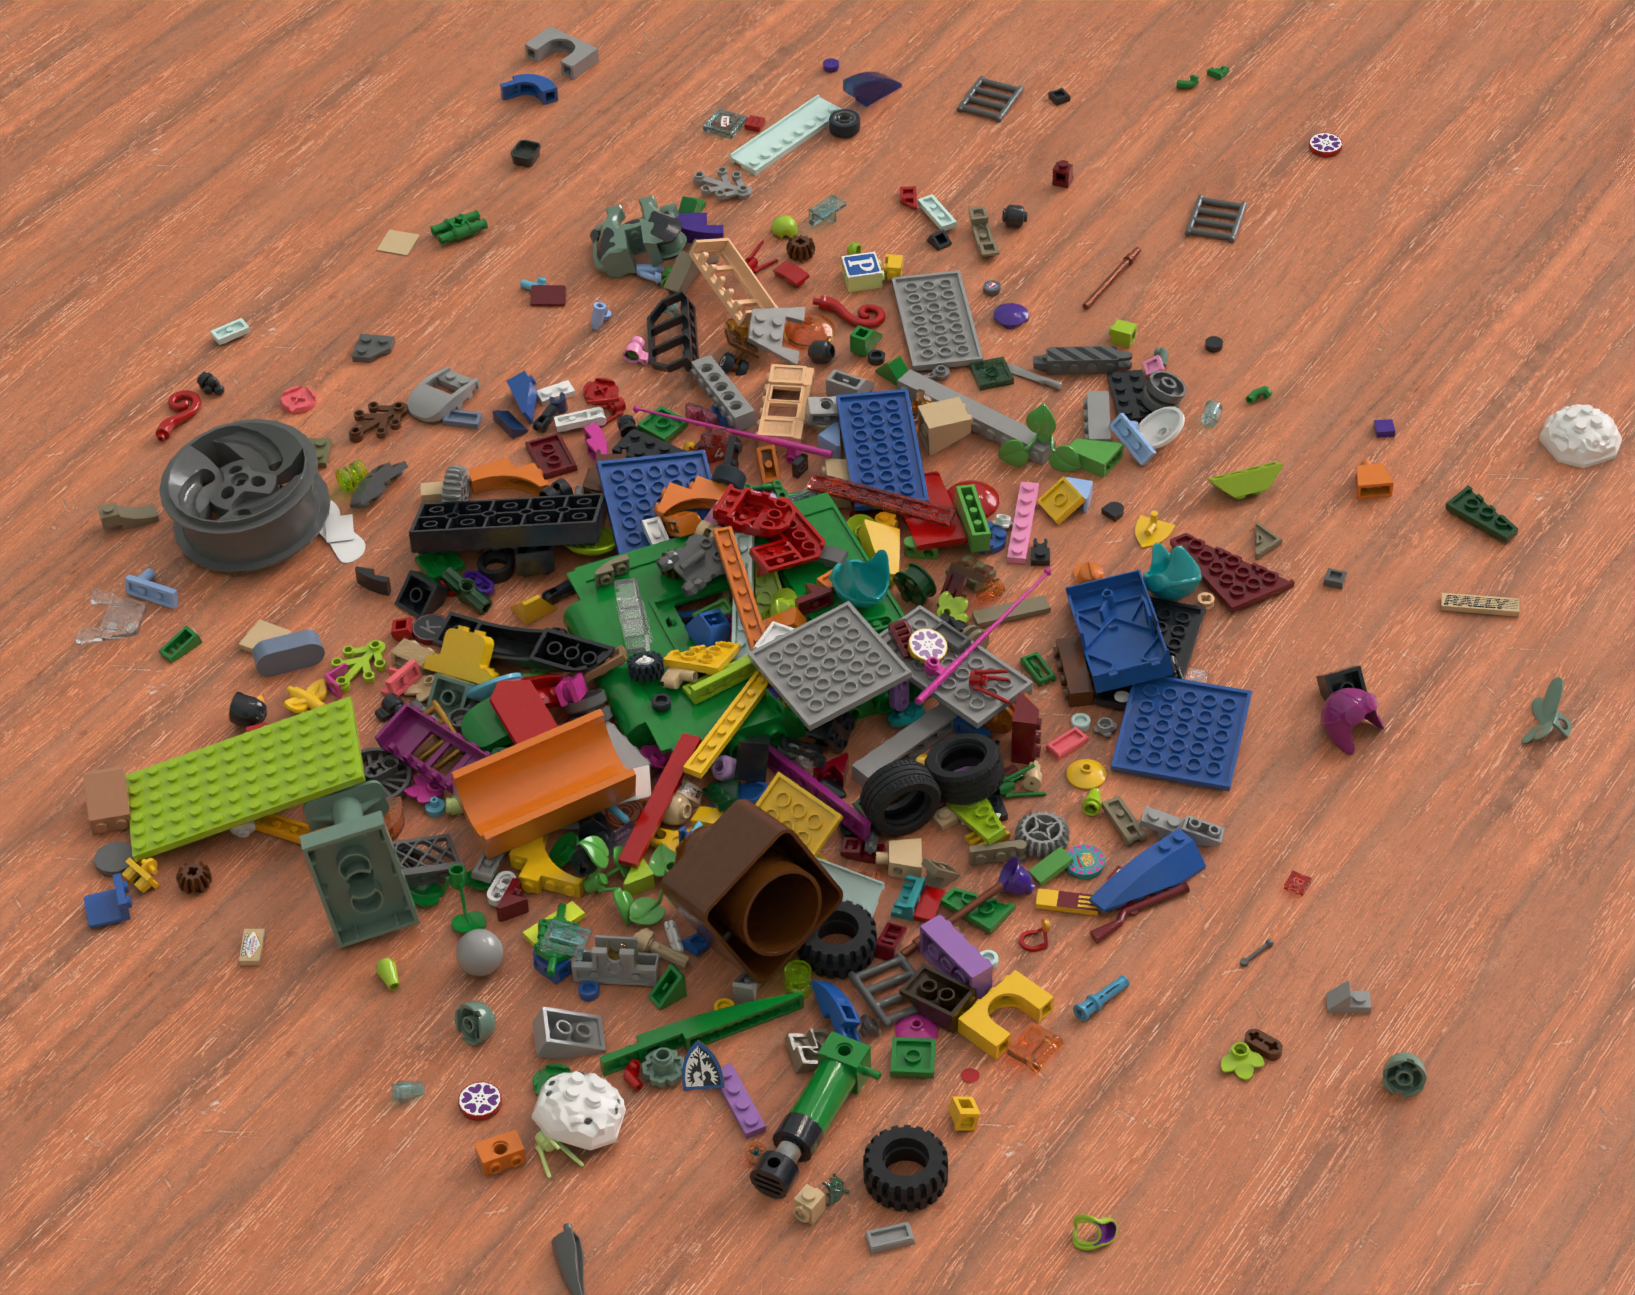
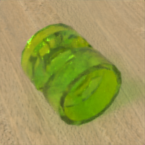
M356 460L350 463L348 467L344 466L335 471L337 482L345 492L354 489L356 484L359 485L368 474V470L361 460Z
M803 960L789 962L784 968L786 994L802 992L805 999L812 993L811 966Z

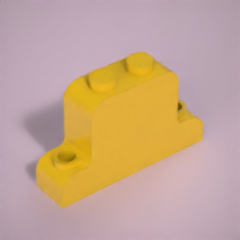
M458 625V629L450 628L446 631L440 654L434 653V655L427 656L423 666L424 669L477 684L500 677L495 669L489 668L494 649L493 639L486 636V632L475 630L474 633L469 632V627Z

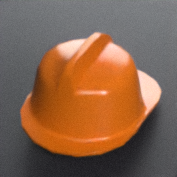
M1082 563L1074 569L1077 585L1106 578L1102 567L1095 563Z

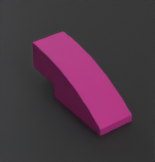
M597 422L584 427L587 454L596 463L597 450L600 449L601 454H608L607 442Z

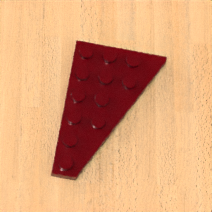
M1188 533L1170 539V546L1172 548L1182 546L1195 560L1201 569L1202 581L1231 613L1294 588L1295 582L1293 579L1288 581L1281 578L1277 572L1269 571L1267 568L1256 563H1247L1242 560V557L1233 555L1220 547L1213 548L1208 546L1204 540L1197 539Z

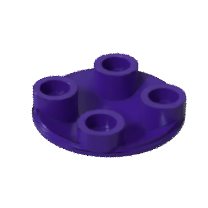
M1016 303L1002 304L994 311V319L998 323L1005 325L1006 329H1014L1015 326L1027 322L1029 317L1028 310Z

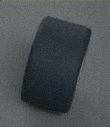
M726 464L716 466L711 481L725 486L732 484L734 485L733 488L739 490L743 489L747 480L741 470Z

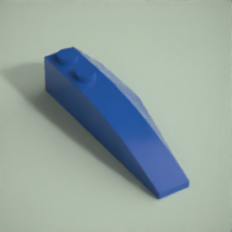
M1178 828L1127 863L1089 898V902L1105 913L1127 905L1128 901H1139L1144 899L1145 895L1151 893L1156 895L1161 893L1162 889L1177 887L1204 870L1206 865L1194 840Z

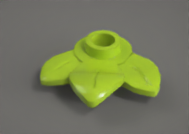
M949 591L943 592L938 599L939 608L936 611V616L940 617L946 612L956 620L968 622L969 617L964 613L968 607V600L964 597L953 598Z
M1243 1042L1235 1043L1230 1048L1229 1054L1225 1055L1221 1061L1223 1073L1234 1071L1239 1079L1245 1081L1252 1078L1254 1068L1264 1067L1263 1057L1259 1053L1252 1052L1249 1046Z

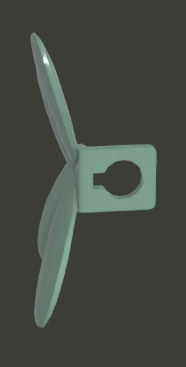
M1557 677L1551 681L1544 700L1538 697L1532 702L1533 713L1540 723L1523 737L1522 743L1544 738L1552 731L1553 726L1565 738L1569 737L1572 723L1556 710L1563 692L1564 684L1562 678ZM1558 720H1561V721L1564 722V724H1565V726H1566V730H1564V729L1561 727V724H1560V722H1559Z

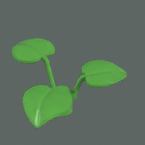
M1044 403L1031 411L1026 418L1027 427L1032 432L1037 433L1032 441L1024 447L1020 440H1009L998 451L999 458L1007 464L1015 467L1023 466L1029 459V454L1026 451L1039 439L1041 442L1050 441V448L1053 454L1049 456L1048 461L1054 469L1061 472H1072L1080 469L1082 466L1077 452L1070 446L1061 445L1056 450L1054 449V438L1052 435L1056 429V421Z
M586 837L579 844L586 850L590 859L598 868L588 878L583 880L584 889L589 894L596 891L599 893L613 891L615 904L627 927L631 924L629 920L630 907L635 900L627 890L622 891L620 887L605 888L606 884H608V876L620 870L622 876L626 879L630 871V866L622 865L618 862V858L624 848L617 846L613 849L612 858L618 867L606 874L599 873L608 865V848L600 837Z
M663 843L654 851L649 863V867L656 877H664L675 865L676 852L670 850ZM662 890L657 902L650 897L636 899L630 907L629 920L641 926H650L660 922L665 915V909L659 906L664 895Z

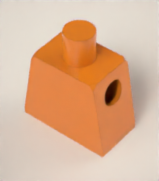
M1364 460L1361 465L1357 466L1355 477L1357 500L1392 496L1394 482L1383 464H1372L1370 460Z

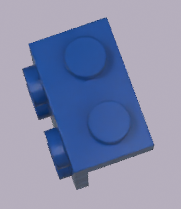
M121 873L112 875L115 889L84 897L90 928L131 919L129 908H132L130 895L126 896V893H129L127 880L122 881Z

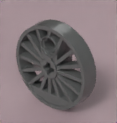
M376 747L361 750L362 762L368 761L369 764L367 767L363 764L365 782L377 780L382 784L389 808L399 804L407 796L404 789L412 785L411 768L382 748Z

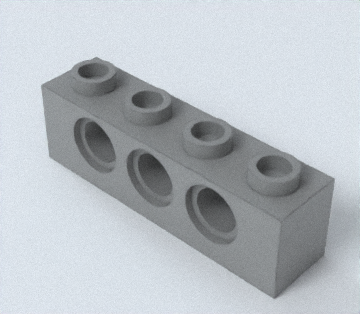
M836 396L807 397L805 411L808 426L832 425L835 422H839Z

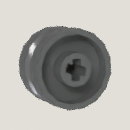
M1155 371L1152 372L1147 384L1143 388L1140 399L1143 405L1152 412L1163 407L1171 406L1178 408L1186 394V386L1179 377L1170 372Z
M604 689L588 691L579 702H568V705L564 706L565 712L571 715L574 714L570 717L569 722L598 709L602 710L605 721L613 716L610 706L602 705L607 700Z

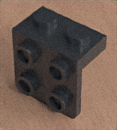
M847 711L811 731L808 729L806 735L809 738L826 742L836 753L842 754L843 750L847 747L849 736L855 728L856 719Z

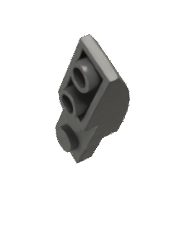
M406 461L393 464L392 466L388 462L378 465L371 470L355 490L350 507L359 506L361 509L369 505L368 501H374L382 497L381 493L387 490L385 485L391 482L390 479L403 475L402 471L408 468Z

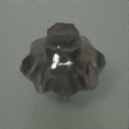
M869 1014L861 1016V1027L858 1030L860 1035L863 1037H878L882 1034L881 1026L878 1024L879 1018L874 1019Z

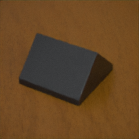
M766 734L738 741L734 779L766 782L770 735Z

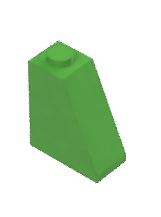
M1076 438L1068 445L1077 452L1082 465L1081 469L1105 478L1123 458L1122 443Z

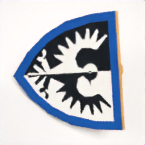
M697 1040L689 1049L682 1067L683 1090L725 1088L723 1071L717 1057L705 1044Z

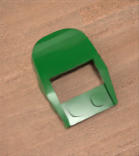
M488 697L465 714L462 720L461 733L467 742L470 743L472 741L483 752L488 751L492 753L496 747L507 744L513 746L515 744L490 704V697Z

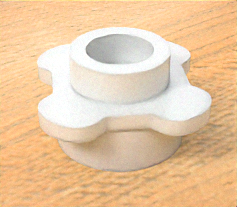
M997 514L996 520L992 521L994 525H998L1003 529L1013 525L1011 517L1005 514Z

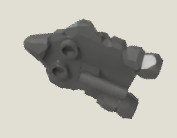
M699 534L689 536L684 548L680 547L675 551L671 550L656 561L658 568L662 572L673 569L685 581L681 590L686 597H694L712 579H715L718 575H725L714 537L707 538Z

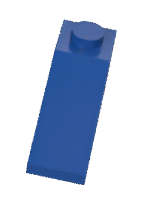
M524 370L506 382L528 423L532 424L537 399V390L534 385L537 383L533 376H528Z

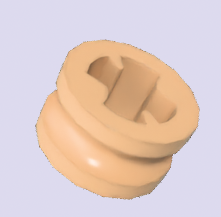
M1208 592L1200 593L1197 597V606L1206 607V611L1213 609L1214 596Z

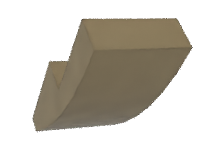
M627 554L606 562L595 571L596 587L613 583L614 576L630 572Z

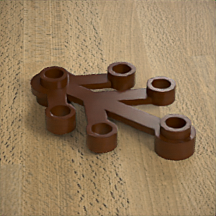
M375 401L368 404L370 413L386 412L384 414H364L363 410H356L354 412L355 421H372L362 427H352L349 431L350 441L353 443L363 441V434L377 425L379 427L375 430L376 437L380 439L387 436L388 419L393 416L394 419L390 420V428L392 430H399L401 428V418L408 411L407 404L395 402L391 406L379 405Z

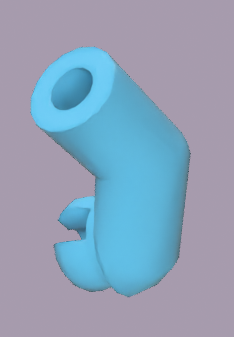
M538 277L537 282L523 279L520 287L531 290L532 285H546V278Z

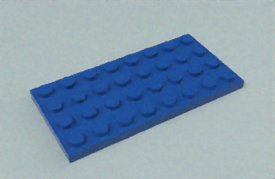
M908 389L836 395L855 511L899 508L901 506L909 507L913 504L920 506L929 505Z

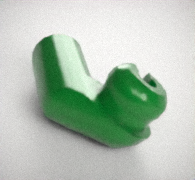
M1191 75L1188 81L1177 80L1176 88L1190 89L1198 85L1199 76Z
M1263 386L1254 389L1246 397L1247 403L1252 404L1261 395L1267 399L1272 395L1270 387Z

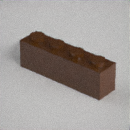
M1080 637L1056 639L1053 655L1054 659H1058L1056 667L1057 672H1061L1060 684L1064 686V700H1068L1069 708L1093 705V688Z

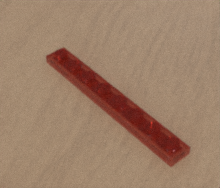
M813 472L808 483V490L818 493L828 492L833 497L949 528L956 513V509L818 472Z

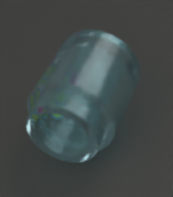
M1207 401L1204 406L1201 419L1202 423L1207 427H1213L1219 422L1223 407L1218 401Z

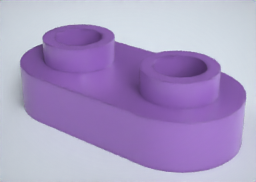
M909 680L889 689V703L892 709L903 711L909 705Z

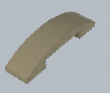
M985 206L968 208L973 236L982 257L999 255L997 243L994 241L990 230L989 217Z

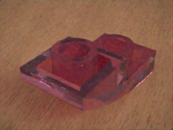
M689 402L685 404V416L687 419L719 426L718 416L712 411Z

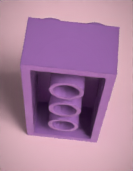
M940 914L920 926V954L936 970L975 988L977 1000L982 999L992 988L993 965L990 960L985 959L978 949L972 946L965 936L959 933L949 920H945Z

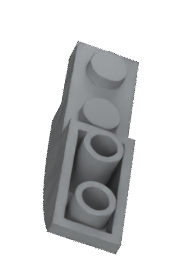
M1145 806L1139 824L1142 827L1157 831V838L1161 839L1179 828L1194 840L1196 846L1220 845L1225 831L1224 827L1187 814L1185 819L1148 806Z

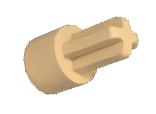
M1037 760L1029 763V766L1035 764V768L1024 773L1023 786L1029 791L1038 790L1041 786V765L1038 764Z

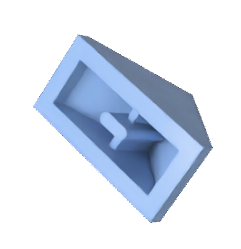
M839 422L833 423L818 434V448L833 451L832 457L835 459H841Z
M1066 477L1086 499L1078 507L1083 513H1086L1093 494V481Z

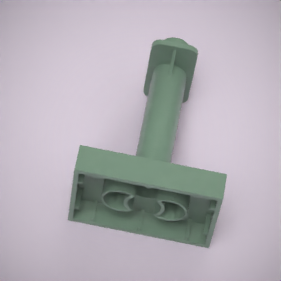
M370 780L304 803V814L310 830L314 832L300 836L301 847L339 948L420 923L414 900L383 817L389 810V804L382 784L377 780Z

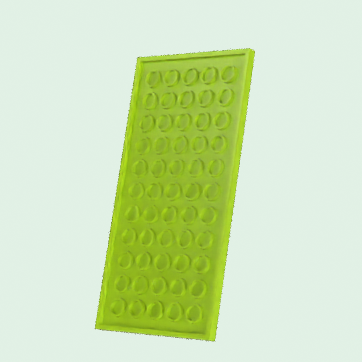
M351 697L339 699L287 719L127 774L126 779L129 789L131 819L129 820L132 857L135 862L365 782L356 717Z

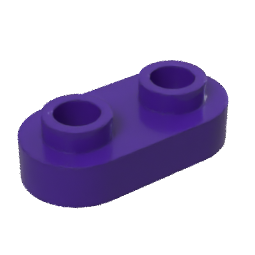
M470 570L463 574L465 579L473 580L476 588L486 597L494 594V583L489 578L475 570Z

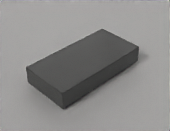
M941 621L932 628V630L939 632L945 638L947 648L957 654L971 644L969 637L944 621Z

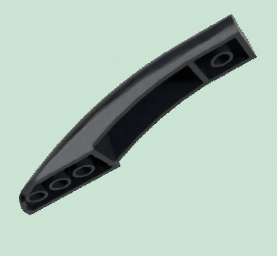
M451 611L433 640V644L436 647L442 648L444 636L448 629H458V625L469 627V632L474 633L475 630L486 632V636L493 639L494 649L491 663L545 672L588 671L603 664L615 650V647L550 628L527 629L505 626Z

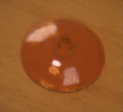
M805 313L802 324L790 321L785 323L783 337L789 345L798 349L808 350L813 341L828 340L831 342L835 336V326L830 319L821 314Z

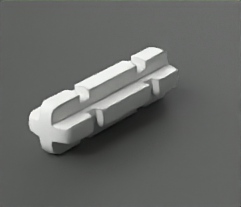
M665 921L664 928L672 949L684 953V947L681 943L675 921Z

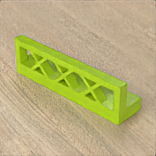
M748 655L728 664L722 671L712 676L705 675L697 679L695 683L691 682L683 686L682 689L696 705L751 678L757 668L750 661Z

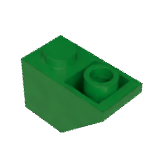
M858 325L850 334V352L866 357L883 337V334Z

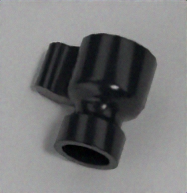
M395 693L388 694L382 700L381 707L374 714L382 722H386L404 705V702Z

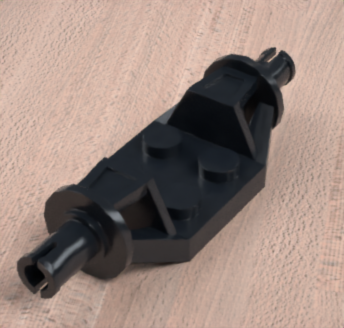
M599 811L579 820V842L589 836H598L608 848V857L612 856L616 835L607 823L603 812ZM580 844L576 845L571 857V863L577 874L585 877V875L588 876L597 870L598 867L592 862L586 850Z

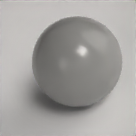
M485 929L469 931L462 936L457 944V962L470 975H489L502 962V943L491 931Z

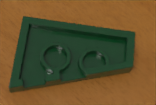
M732 778L719 783L712 782L702 789L704 797L719 812L724 811L735 801L739 800L738 792H740L739 785H741V780Z

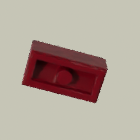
M532 285L530 306H565L566 286Z

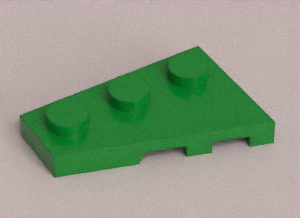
M953 887L941 899V905L955 913L977 898L978 895L977 893ZM990 898L964 916L963 919L991 934L1016 910V904L1010 902L1003 904L998 902V899Z

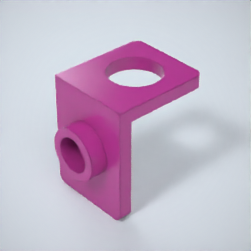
M346 663L341 664L324 675L327 689L338 699L342 698V694L336 679L340 676H345L349 672Z

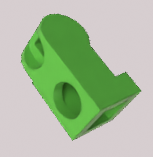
M912 536L904 539V554L907 557L938 560L939 548L919 551L915 546Z

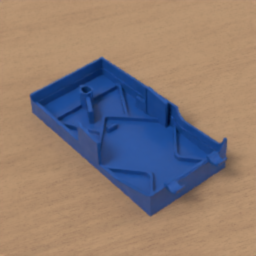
M1140 569L1065 587L1070 610L1096 693L1173 675L1169 649H1167L1161 634L1159 622Z

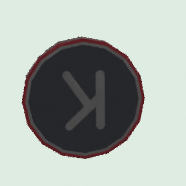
M426 614L419 617L412 626L414 639L421 644L431 645L446 618L439 614Z

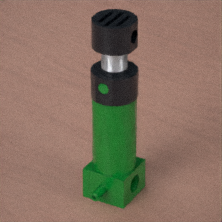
M831 1031L818 1052L817 1069L773 1134L772 1140L777 1148L776 1151H765L750 1173L751 1183L762 1194L774 1199L786 1197L800 1173L796 1163L807 1162L812 1158L849 1094L852 1092L858 1095L869 1077L876 1080L880 1079L881 1072L871 1069L870 1045Z

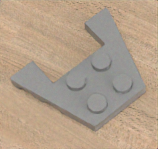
M805 308L752 309L747 342L765 352L769 351L775 354L776 358L781 361L784 359L790 365H797L799 351L782 347L785 320L802 324Z

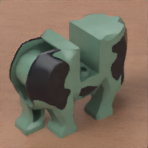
M653 195L640 198L638 201L642 216L632 219L623 225L621 222L626 218L622 206L616 205L607 208L608 216L601 225L595 226V229L590 233L593 243L594 266L610 277L621 278L628 273H637L635 255L647 252L653 268L664 261L674 260L678 257L680 250L683 251L687 244V237L681 232L682 224L677 218L679 212L675 203L659 207V211L658 204Z

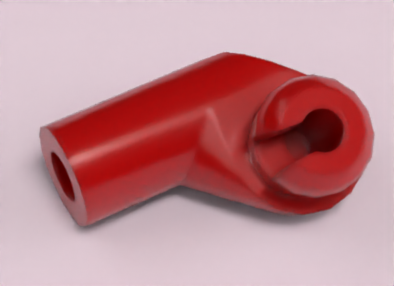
M631 1060L626 1066L623 1077L634 1091L637 1092L643 1087V1083L637 1078L641 1065L637 1060Z

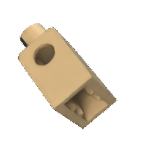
M921 838L892 840L888 842L887 852H876L875 864H886L887 873L890 877L905 879L906 876L910 875L921 878Z

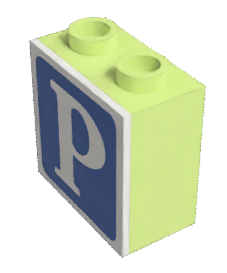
M875 252L841 256L842 274L848 292L882 288L885 274L884 270H881V261L877 259Z

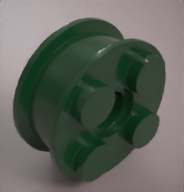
M907 563L903 571H899L894 575L893 582L905 602L911 601L917 606H923L926 603V599L933 597L937 592L932 577L924 568L916 563Z

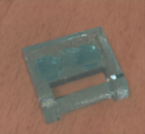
M551 919L542 939L540 950H550L575 957L574 959L581 961L591 936V930ZM550 940H551V941H554V942H559V943H562V944L574 946V947H577V949H576V948H572V947H568V946H564V945H561V944L553 943V942H550Z

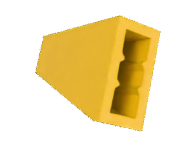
M864 519L858 531L862 547L870 560L878 550L883 549L887 552L890 568L889 588H893L895 584L893 582L894 575L899 572L900 529Z

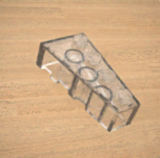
M637 578L613 581L617 614L627 654L651 651L650 643H653L652 631H650L644 601H641Z

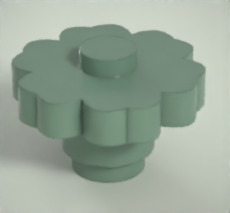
M663 1047L653 1050L646 1055V1061L642 1063L643 1078L650 1080L652 1086L664 1088L667 1084L675 1086L682 1081L684 1057L678 1056L676 1050Z

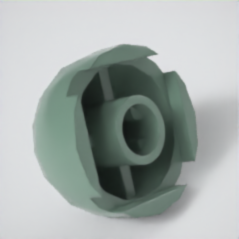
M479 1001L460 1005L461 1007L455 1012V1025L457 1031H462V1034L465 1036L462 1038L463 1041L469 1045H477L489 1039L494 1033L496 1024L495 1014L489 1006Z
M1400 1052L1388 1058L1383 1067L1382 1080L1384 1086L1391 1093H1404L1402 1097H1409L1423 1090L1427 1071L1424 1062L1418 1056L1409 1052Z

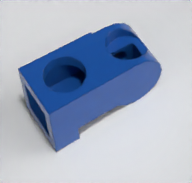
M533 951L534 968L556 985L572 974L571 960L567 959L556 964L553 977L547 976L548 961Z

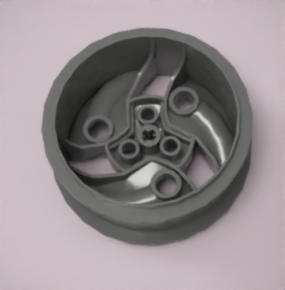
M262 419L235 421L217 426L195 437L184 445L169 461L162 474L159 489L162 506L169 517L174 520L173 528L176 542L184 555L199 566L213 571L230 573L256 571L276 565L297 554L309 545L322 530L329 515L331 502L327 484L317 472L318 460L315 448L307 436L293 426L278 421ZM287 483L285 486H283V487L280 489V485H281V484ZM213 511L221 517L218 521L210 520Z

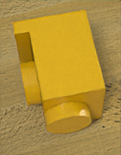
M886 254L884 274H887V281H892V277L902 276L903 255Z
M953 1096L948 1111L954 1122V1130L975 1131L981 1114L974 1098Z

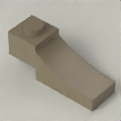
M115 502L98 507L103 529L122 525L123 530L159 522L155 504L142 507L118 506Z

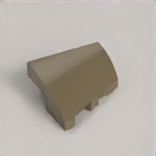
M810 1028L807 1034L788 1033L786 1035L785 1041L796 1074L817 1069L818 1052L825 1042L828 1029Z

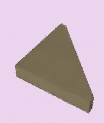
M1256 522L1255 559L1258 560L1282 545V539L1259 522Z

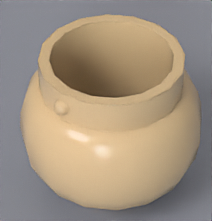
M676 792L662 821L670 826L683 824L692 812L688 798L682 793Z

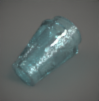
M397 1081V1083L392 1084L394 1101L403 1102L425 1094L423 1082Z

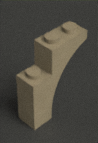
M694 239L689 251L684 252L680 250L664 284V288L669 294L673 295L681 290L686 294L692 281L700 272L689 256L695 241L698 239ZM710 254L706 263L718 262L719 254Z

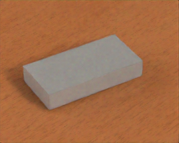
M909 1221L865 1231V1237L871 1254L915 1244Z

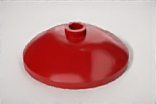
M962 481L954 484L947 490L957 515L958 512L954 503L956 486L975 485L986 518L994 514L999 507L997 491L992 486L981 481Z

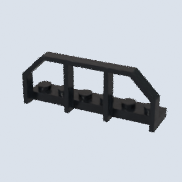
M681 290L662 299L647 317L649 363L654 369L667 373L682 367L687 372H690L692 369L691 362L699 359L696 309L684 291ZM681 301V314L654 326V323L667 307ZM682 323L681 335L657 346L655 345V335ZM683 344L684 357L669 364L656 362L657 355Z

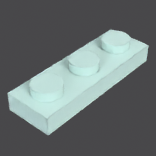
M933 194L918 199V206L940 230L944 229L947 231L957 227V221Z

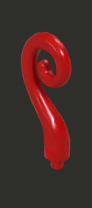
M821 295L820 299H813V305H818L819 309L834 312L844 321L856 327L859 325L865 328H875L880 326L886 318L884 310L874 304L861 306L857 312L858 318L832 297ZM866 312H873L877 316L873 319H869L870 315Z
M182 390L169 397V408L174 411L183 412L168 417L160 423L156 430L158 441L163 442L167 440L175 427L189 420L199 411L201 399L197 393L190 390ZM181 399H188V400L192 401V403H191V405H190L189 408H188V406H189L188 400H184V401L181 402V403H176V402H177L178 400H181Z

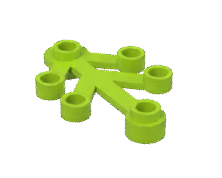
M373 640L367 646L359 648L348 645L343 648V656L345 658H352L354 655L360 654L364 655L348 660H342L339 657L332 659L333 669L343 663H346L348 667L353 666L345 676H340L336 679V682L340 685L341 694L350 691V681L362 668L364 682L370 684L375 681V674L371 671L369 663L372 657L375 658L374 666L376 671L380 672L386 669V661L382 658L386 649L384 642Z

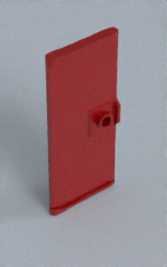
M939 472L924 473L929 505L920 506L913 504L909 507H900L902 518L907 524L917 550L923 551L967 543L968 537L965 534Z

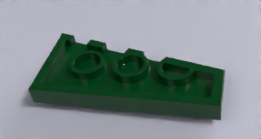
M1469 485L1446 503V510L1504 543L1509 542L1518 534V528L1505 516L1496 513V509L1492 505L1488 506L1483 501L1484 498L1480 494L1476 495L1472 491L1473 488Z

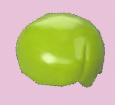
M783 215L773 220L771 231L773 235H777L781 239L784 236L793 238L798 233V226L791 216Z

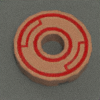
M637 800L615 804L623 813L629 814L627 816L630 821L627 824L622 823L607 808L604 809V815L610 827L616 831H623V829H634L643 811V806Z

